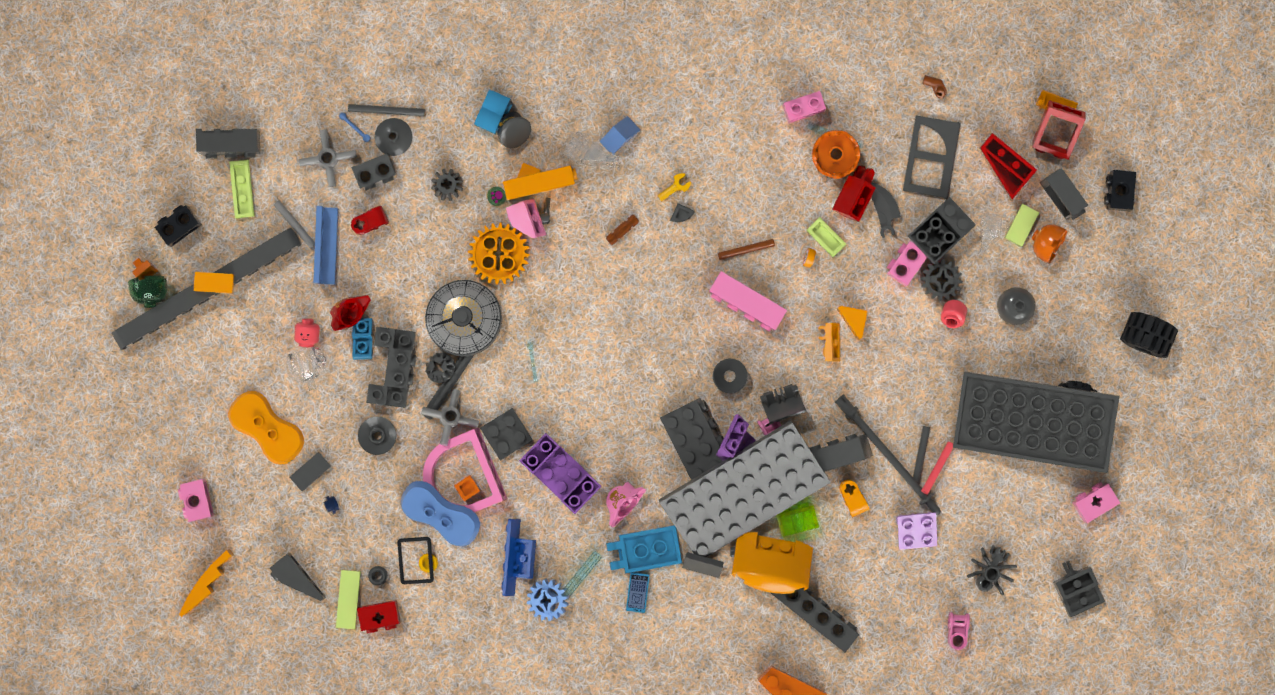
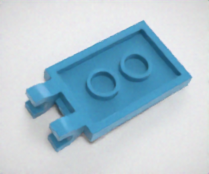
M675 525L618 535L619 541L606 543L607 551L618 549L620 559L609 562L610 570L624 568L625 573L682 563Z

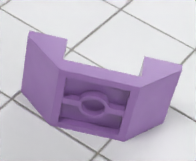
M739 414L735 415L716 454L722 461L729 457L733 458L735 453L756 441L746 431L749 424Z
M547 433L519 460L574 514L601 488V485Z

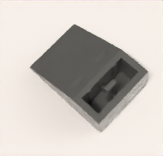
M949 197L912 231L908 237L935 264L976 224Z

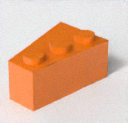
M772 665L758 678V681L772 695H827L826 692Z

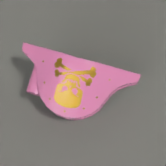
M626 482L623 486H617L609 492L606 503L610 512L609 525L611 527H615L632 511L646 489L643 487L634 488L629 482Z

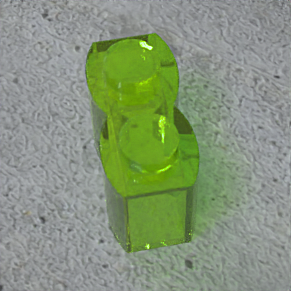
M808 502L798 504L797 509L790 510L789 507L777 514L776 520L781 537L819 528L814 505H809Z

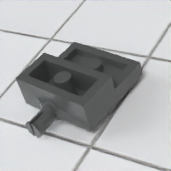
M1070 560L1062 563L1067 574L1053 583L1070 618L1105 602L1091 567L1087 566L1080 570H1073Z

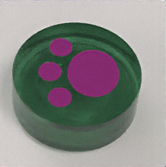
M501 187L491 188L487 193L489 203L493 206L503 205L506 201L505 191Z

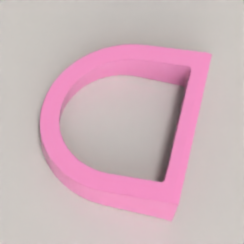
M479 428L449 439L447 446L441 444L436 446L427 457L423 469V481L431 484L437 490L434 481V470L439 458L447 450L471 441L492 492L490 497L472 504L461 505L471 509L473 512L508 499Z

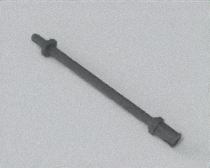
M844 394L840 396L835 403L846 414L845 417L853 419L922 499L919 504L923 505L925 503L932 512H936V515H939L941 510L931 499L934 494L931 492L927 495L921 491L922 487L858 415L857 406L854 407Z

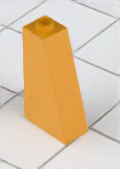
M571 165L505 180L503 185L507 200L573 185L575 184L574 180L578 178L576 169H571Z

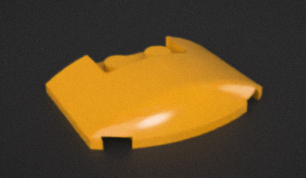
M747 532L736 539L731 575L735 577L737 574L741 579L745 580L744 584L771 593H794L795 590L803 587L804 590H807L813 547L798 540L791 542L760 536L758 532Z

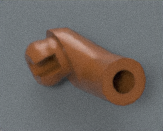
M924 76L922 84L931 86L937 98H944L947 90L943 81L931 76Z

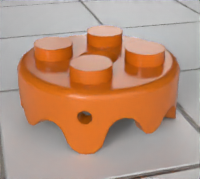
M831 130L823 133L815 142L812 159L821 174L833 179H840L851 174L856 169L860 160V148L857 140L848 132ZM835 148L840 149L842 152V156L839 159H834L831 156V151Z

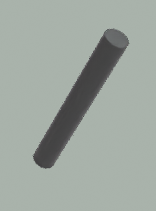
M926 426L922 428L913 478L918 484L920 483L931 428Z

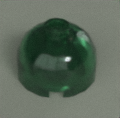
M144 276L145 279L140 281L138 278L129 280L128 289L130 296L136 303L144 304L145 308L155 307L156 303L161 302L166 297L167 279H164V276Z

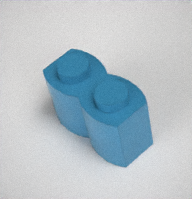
M489 89L474 125L496 135L499 123L504 115L510 113L513 105L510 103L511 99Z

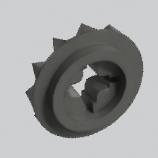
M444 352L436 353V355L430 357L429 363H425L427 366L425 372L433 382L443 383L450 379L454 373V361L451 356ZM435 363L442 364L441 368L444 372L437 370Z

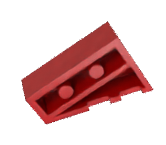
M993 133L980 146L981 152L1010 198L1013 199L1037 169Z

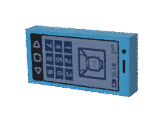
M630 573L626 611L645 613L650 574Z

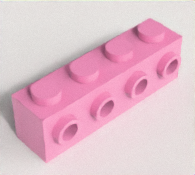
M722 271L709 290V293L712 294L711 298L718 302H721V300L728 303L727 307L735 312L740 310L745 313L743 317L752 322L757 320L761 323L760 327L768 332L771 329L774 331L777 329L787 312L783 307Z

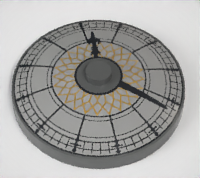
M472 280L453 281L438 289L430 299L425 314L426 328L432 341L446 353L461 357L476 355L486 350L496 340L502 326L501 306L495 295L481 283Z

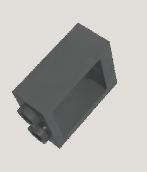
M1062 167L1039 182L1066 220L1069 218L1074 220L1086 212L1084 208L1088 206L1087 202Z

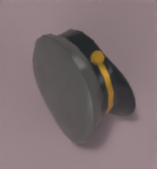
M510 112L499 123L498 138L505 147L510 149L517 148L529 138L531 124L518 112Z

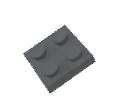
M513 408L480 428L499 460L504 459L533 441Z

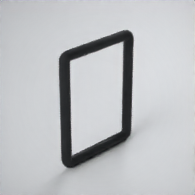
M429 537L399 539L397 545L401 583L404 585L432 583L434 581L431 539ZM427 541L430 579L404 581L401 542Z

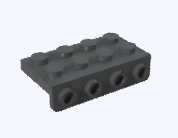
M701 398L660 417L691 480L722 462L716 454L724 437L719 435L716 430L718 427L713 417L710 418L707 412L709 410L708 405Z

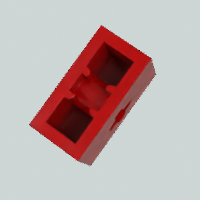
M397 600L357 608L361 631L366 630L367 634L378 632V628L385 627L386 630L397 628V624L401 623ZM377 612H379L380 615H384V618L381 620V622H379L378 619L375 620V616L378 614Z

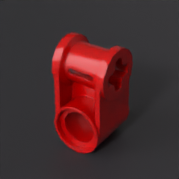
M377 206L353 218L351 228L356 234L362 235L379 229L378 227L384 224L388 225L389 221L383 207ZM358 221L361 223L365 222L362 230L355 228Z

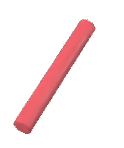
M947 442L921 490L923 493L929 494L953 449V443Z

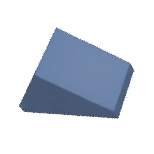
M627 116L614 125L600 140V143L613 156L640 129Z

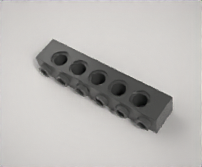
M804 587L798 589V594L795 598H789L787 594L771 593L844 653L859 636L856 632L858 629L851 622L847 624L843 622L841 614L836 610L832 612L826 608L828 604L821 598L817 600L811 596L813 592L809 589L804 590ZM804 601H812L813 606L810 610L802 608ZM819 613H827L828 618L825 622L818 621ZM837 624L843 627L840 634L833 633V627Z

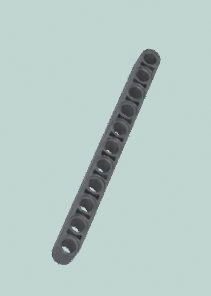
M289 228L213 273L234 274L235 285L242 281V278L246 275L254 274L263 265L267 266L274 262L275 258L288 254L296 246H301V242L293 229ZM193 284L116 329L111 334L119 348L124 350L127 348V345L135 344L143 339L144 335L152 334L160 329L161 325L169 324L178 315L186 314L195 305H201L208 301L212 295L220 293L194 291Z

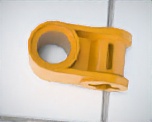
M847 479L841 482L839 489L852 518L870 509L854 481ZM847 484L853 486L851 493L844 492Z

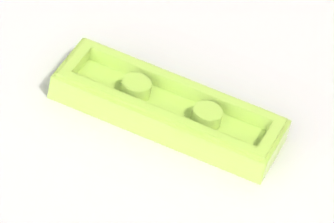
M249 160L229 161L235 218L255 217Z
M341 570L336 628L356 629L361 571Z

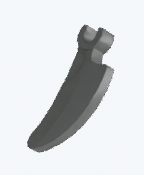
M871 182V185L876 187L871 199L881 225L880 234L882 238H885L884 231L890 229L892 235H895L891 221L901 217L899 207L893 196L885 188Z

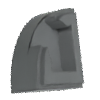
M678 203L670 221L684 222L692 217L695 211Z

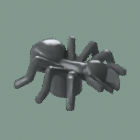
M994 545L990 549L991 559L993 560L990 562L986 556L985 549L982 547V557L988 566L974 558L971 559L973 563L983 569L968 574L967 577L971 578L981 574L976 580L979 590L988 592L992 589L994 582L1000 594L1004 595L997 580L1001 577L1014 582V579L1000 573L999 569L1017 568V565L998 566V563L1007 560L1010 554L1007 553L1004 557L1006 551L1004 549L1000 553L1001 547L996 548L993 553Z

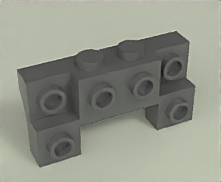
M376 327L374 346L389 348L384 386L369 384L366 403L406 408L409 385L412 386L414 381V374H411V368L416 365L417 356L413 355L416 332Z

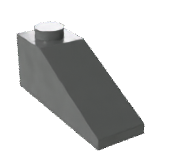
M287 553L270 567L272 571L270 574L276 582L280 581L282 584L319 601L326 598L291 553Z

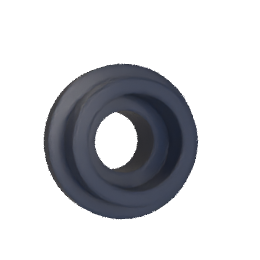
M325 497L326 501L323 503L326 511L336 514L339 506L335 497Z

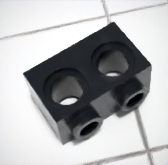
M180 205L173 210L171 216L161 218L157 222L158 225L154 228L167 246L172 247L202 224L189 206ZM188 214V223L182 224L181 217ZM172 225L174 231L171 235H167L165 230L168 226Z

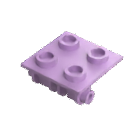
M936 512L911 513V515L900 514V516L896 517L899 550L937 546Z

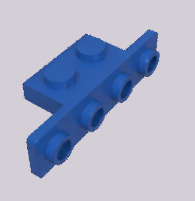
M508 519L506 526L507 539L504 547L505 562L503 564L504 577L501 585L502 596H515L516 577L533 579L536 540L519 538L521 519Z

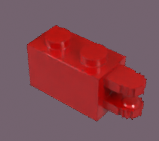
M863 165L857 166L853 176H848L832 210L846 218L859 222L876 187L871 185L875 175L874 169H866Z

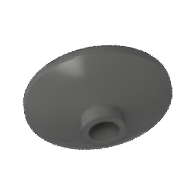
M390 118L378 125L374 138L376 146L382 153H388L389 156H398L409 149L413 135L411 128L405 121L398 118ZM391 133L396 134L394 140H391L389 137Z
M378 416L371 417L361 424L358 430V441L366 452L373 455H381L388 452L394 446L396 430L388 419ZM376 432L381 433V438L378 440L374 437Z

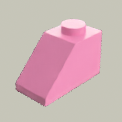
M534 199L525 200L506 208L512 227L531 238L546 236Z

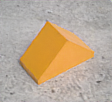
M845 306L836 308L856 339L860 340L863 337L867 311Z

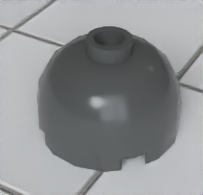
M1020 287L1004 291L997 302L1000 318L1011 325H1022L1028 322L1033 317L1036 309L1033 295Z

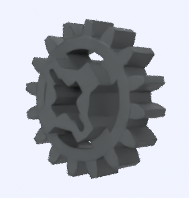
M942 259L940 264L937 261L934 266L928 264L927 268L929 270H923L922 273L925 274V277L920 278V280L925 281V284L921 286V288H927L925 295L931 293V299L937 296L938 301H941L942 297L946 301L949 300V295L955 297L956 293L954 291L961 290L957 285L963 283L962 280H958V277L962 275V273H956L958 266L952 268V262L950 261L948 264H945V259ZM938 268V273L935 276H930L931 272ZM947 270L952 273L953 277L947 274ZM941 274L943 276V279H946V282L943 283L942 286L940 285V282L937 281V278H940ZM929 283L934 284L936 291L931 288ZM953 285L948 292L944 293L945 287Z

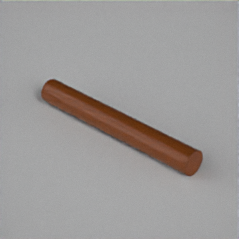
M773 239L719 252L718 257L719 260L773 247L775 243Z

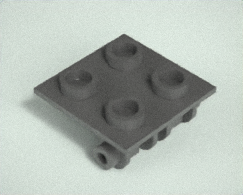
M790 384L783 387L785 393H783L780 387L781 395H778L776 389H774L775 397L773 391L763 393L760 396L769 423L778 422L806 412L797 385Z

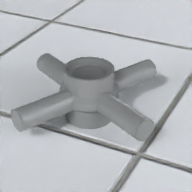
M327 129L319 130L322 150L318 153V156L299 159V165L301 167L319 164L326 168L328 187H335L333 167L337 164L338 160L356 158L357 154L356 150L336 153L335 150L330 148ZM332 154V161L324 163V155Z
M457 389L452 391L449 407L442 411L423 407L421 412L422 415L440 419L444 426L440 444L443 446L448 445L451 428L458 424L477 428L479 424L478 420L460 416L459 411L456 409L460 390ZM452 414L455 420L448 421L445 415Z

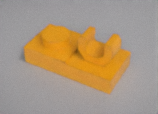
M825 323V326L818 327V329L825 330V335L819 337V340H826L823 349L825 361L840 362V323Z

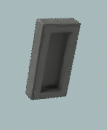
M318 452L289 478L303 492L326 472L331 465Z
M687 552L682 568L719 578L724 562Z

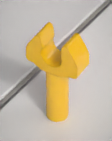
M685 173L675 175L673 177V185L657 195L661 202L677 190L686 192L689 189L691 182L685 185L679 184V180L685 176Z

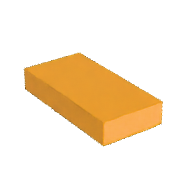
M195 272L194 291L233 294L234 274Z

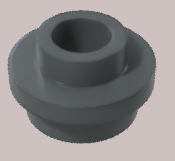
M375 566L369 571L368 578L372 584L382 585L386 582L388 573L385 568ZM376 572L381 573V579L375 578Z

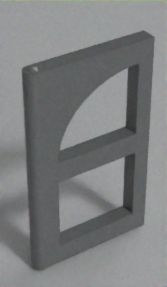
M916 115L903 191L948 199L961 123ZM920 124L932 128L941 136L945 144L946 155L916 150ZM914 158L944 163L940 189L910 184Z

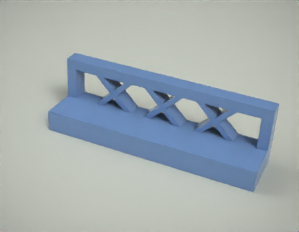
M316 206L313 279L315 284L335 285L338 208Z

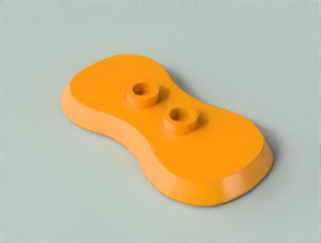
M247 391L237 397L229 408L228 418L231 425L239 432L254 438L259 443L264 455L271 462L279 465L287 464L302 450L304 436L301 430L296 425L279 418L273 412L268 400L261 393Z

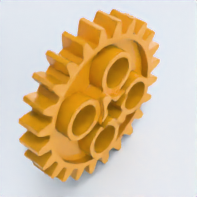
M500 222L498 228H496L494 223H492L491 229H488L485 225V232L483 233L478 230L480 236H473L476 242L469 243L473 247V250L468 251L469 254L473 255V257L468 259V261H474L471 268H478L475 274L482 273V280L488 277V283L495 279L496 285L499 284L500 280L506 284V279L508 278L514 282V275L520 277L519 270L525 272L522 265L529 264L524 260L530 257V254L525 253L526 250L530 249L529 246L523 245L527 242V239L521 240L520 238L523 233L521 232L516 235L517 229L513 228L510 230L509 224L503 228ZM501 237V252L504 255L500 256V270L497 271V256L494 255V252L498 251V238ZM487 239L495 240L493 248L488 249L485 247ZM505 241H514V247L511 250L505 249ZM486 258L494 260L492 267L486 268L484 266ZM511 259L513 266L510 269H505L503 267L504 260Z

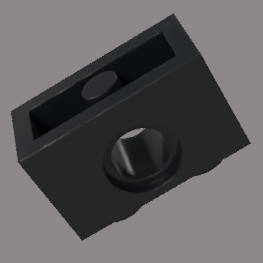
M1112 170L1110 174H1107L1106 186H1109L1108 193H1105L1104 205H1107V210L1128 212L1133 210L1136 172ZM1116 186H1121L1123 188L1124 192L1122 196L1116 193Z

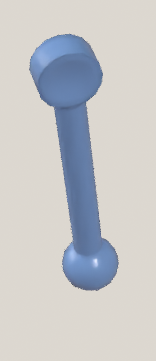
M345 113L339 114V118L346 121L358 132L365 142L370 141V136L365 135L346 117Z

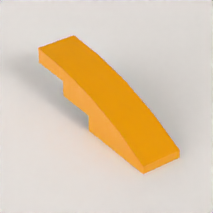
M230 549L219 556L198 579L179 613L181 617L188 614L214 592L210 585L224 574L220 566L234 556Z

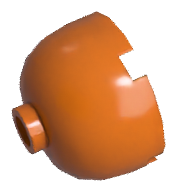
M1052 224L1044 226L1040 231L1036 230L1032 236L1034 241L1033 250L1036 256L1050 264L1057 255L1055 253L1060 245L1064 243L1068 231L1061 226Z

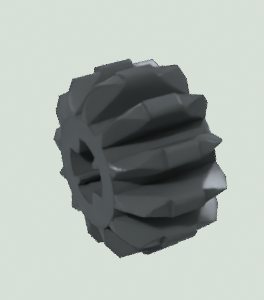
M442 169L443 175L441 176L436 172L435 175L439 179L431 180L437 184L431 187L432 190H438L434 195L436 197L441 195L442 201L446 199V195H448L449 201H452L451 194L458 198L459 194L456 190L463 191L462 187L457 186L463 184V180H457L460 177L459 173L453 176V169H450L448 174L445 169ZM448 180L449 183H452V186H449L450 189L448 190L445 187H442V184H445L444 181Z

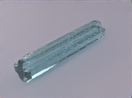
M594 551L564 587L567 589L564 595H568L570 598L601 560L602 556L598 552Z

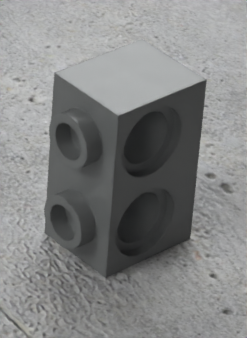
M388 153L351 167L359 188L364 187L365 191L376 187V182L382 180L384 184L394 180L393 176L397 175ZM381 164H386L389 167V172L386 175L381 174L378 170ZM363 171H369L371 174V179L368 182L361 179Z

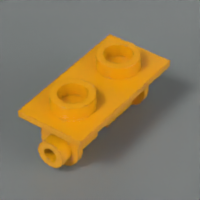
M1042 90L1035 104L1039 106V109H1046L1049 100L1075 109L1078 105L1077 102Z

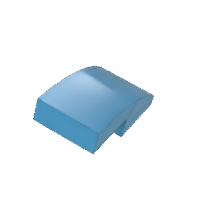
M361 318L352 327L353 360L372 359L373 354L372 318Z

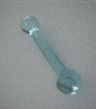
M529 342L526 347L529 349L533 380L538 382L533 354L534 344Z

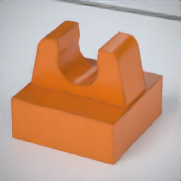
M138 258L133 262L136 269L132 273L143 283L158 272L157 268L148 260L143 262Z
M471 475L454 485L464 502L481 491Z

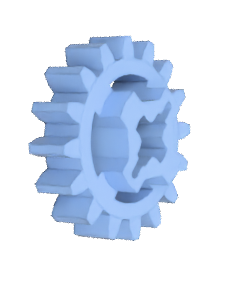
M546 578L543 579L542 583L538 581L536 586L530 587L532 592L528 593L527 596L531 600L527 601V604L532 605L529 611H535L534 617L541 615L542 621L546 617L548 621H551L553 616L557 619L560 617L559 613L563 614L566 612L563 607L569 605L565 602L569 596L564 595V592L567 590L566 588L561 590V582L555 585V579L550 580L548 583ZM542 588L541 595L536 597L538 591ZM545 597L551 599V602L545 601ZM559 602L558 608L554 611L555 604Z

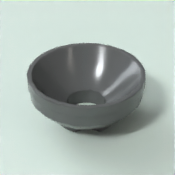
M724 359L713 370V382L722 392L736 393L747 382V370L739 360ZM728 370L735 373L736 377L732 382H727L724 379V373Z

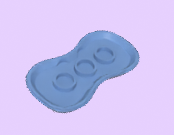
M424 481L412 482L402 494L400 505L406 516L414 521L434 527L450 544L463 547L469 545L476 538L480 529L478 516L465 506L447 501L431 484Z

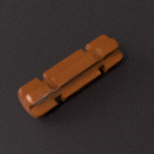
M635 215L628 217L627 221H624L613 230V233L606 236V240L611 245L615 244L618 238L623 237L631 230L632 226L634 227L639 223L638 218Z

